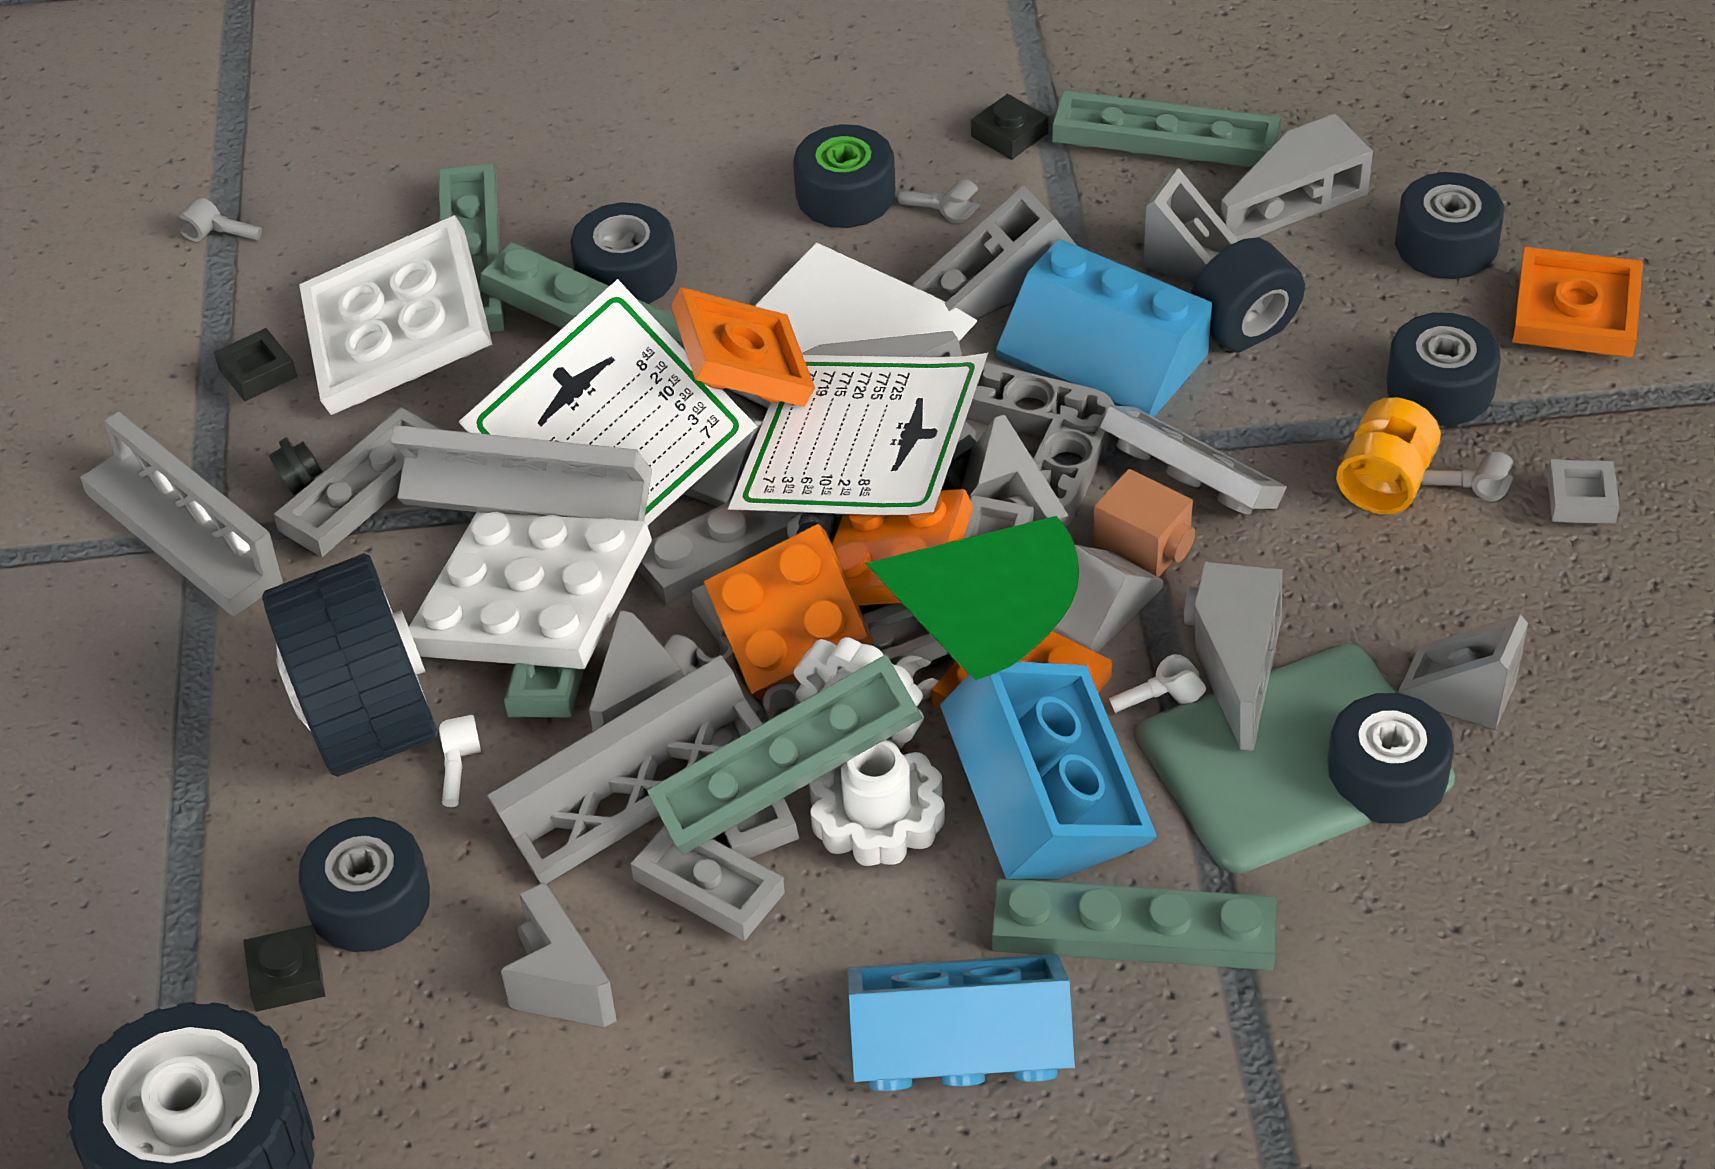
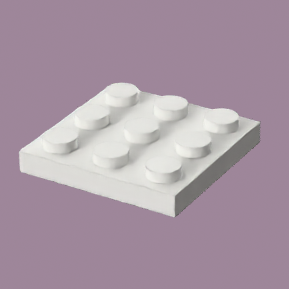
M455 215L299 284L320 401L330 415L363 403L369 398L408 381L415 380L428 372L492 345L465 230Z
M477 512L409 626L420 657L511 664L524 663L537 666L585 669L652 541L646 521Z

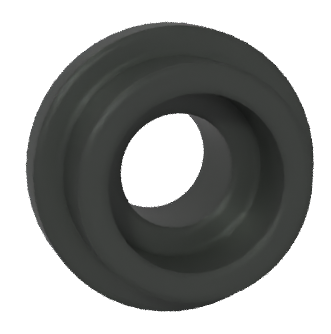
M285 437L279 441L281 448L269 454V457L292 494L296 496L314 481V477L321 474L323 470L304 441L293 446L289 439Z

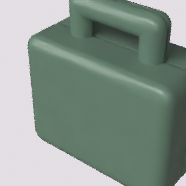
M1345 643L1271 670L1254 751L1240 750L1214 692L1200 697L1193 703L1181 704L1143 719L1136 727L1134 737L1137 745L1215 863L1225 871L1245 873L1374 822L1342 797L1330 780L1327 760L1330 735L1338 714L1354 700L1375 693L1396 692L1361 647ZM1452 766L1449 776V782L1445 790V793L1448 792L1455 783V773Z

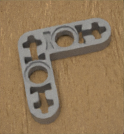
M985 362L966 419L990 425L995 417L1005 414L1015 431L1043 438L1033 460L1050 487L1052 485L1058 488L1057 498L1069 515L1063 522V525L1066 527L1074 519L1113 435L1099 427L1109 405L1114 406V403L1106 393L1094 388ZM1000 394H1003L1002 400H1000ZM1023 398H1036L1043 401L1045 405L1039 409L1025 410L1019 408L1015 403ZM1057 408H1060V414H1057ZM1071 452L1080 455L1083 460L1078 464L1068 466L1056 463L1052 458L1059 453Z

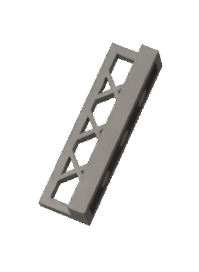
M118 411L104 420L115 455L80 477L86 495L232 617H235L262 598L265 590L283 583L269 531L121 412Z
M394 425L391 444L404 456L397 497L404 505L470 512H500L505 514L556 515L560 517L644 521L652 469L637 449Z
M720 655L487 796L540 884L543 882L547 884L659 816L647 792L648 789L662 782L653 780L657 766L670 758L689 760L688 767L722 748L723 746L710 745L714 732L738 717L749 732L763 723L745 700L733 671ZM613 793L631 795L626 809L615 816H594L599 802ZM555 828L571 829L572 832L567 845L544 859L540 857L532 844L533 841Z

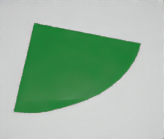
M1057 516L865 563L955 661L976 681L1011 667L1034 650L1054 630L1067 613L1074 600L1079 580L1078 556L1074 542L1068 530Z

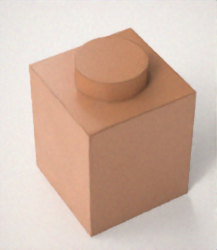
M1128 469L1094 506L1093 548L1113 551L1153 575L1160 577L1173 561L1181 562L1192 547L1195 538V529L1191 527L1193 499Z

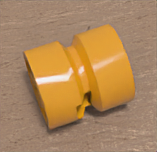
M1399 397L1382 398L1373 402L1365 411L1354 433V440L1349 444L1338 466L1336 480L1340 491L1351 503L1375 514L1394 515L1406 510L1413 502L1422 483L1424 471L1429 467L1440 442L1441 432L1436 419L1428 410L1417 403Z

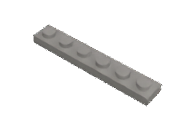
M966 421L964 422L958 442L969 434L976 440L975 430ZM729 501L652 539L637 568V572L666 605L690 593L691 590L704 585L705 580L791 538L787 534L788 521L799 512L728 510L731 502Z

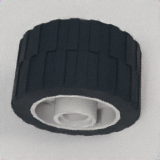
M360 554L264 591L262 600L276 640V663L299 720L311 731L331 775L339 777L437 739L439 732L417 675L426 671L402 610L395 613L392 612L370 555Z
M187 1002L178 1003L175 1007L162 1010L158 1008L145 1013L144 1017L130 1024L127 1022L114 1031V1035L104 1044H99L89 1056V1062L84 1070L79 1071L74 1082V1094L68 1106V1119L72 1126L69 1132L84 1169H312L315 1155L312 1147V1141L315 1139L313 1124L288 1049L283 1048L280 1036L270 1025L265 1026L258 1020L257 1016L246 1010H235L229 1008L227 1004L215 1002L210 1004Z

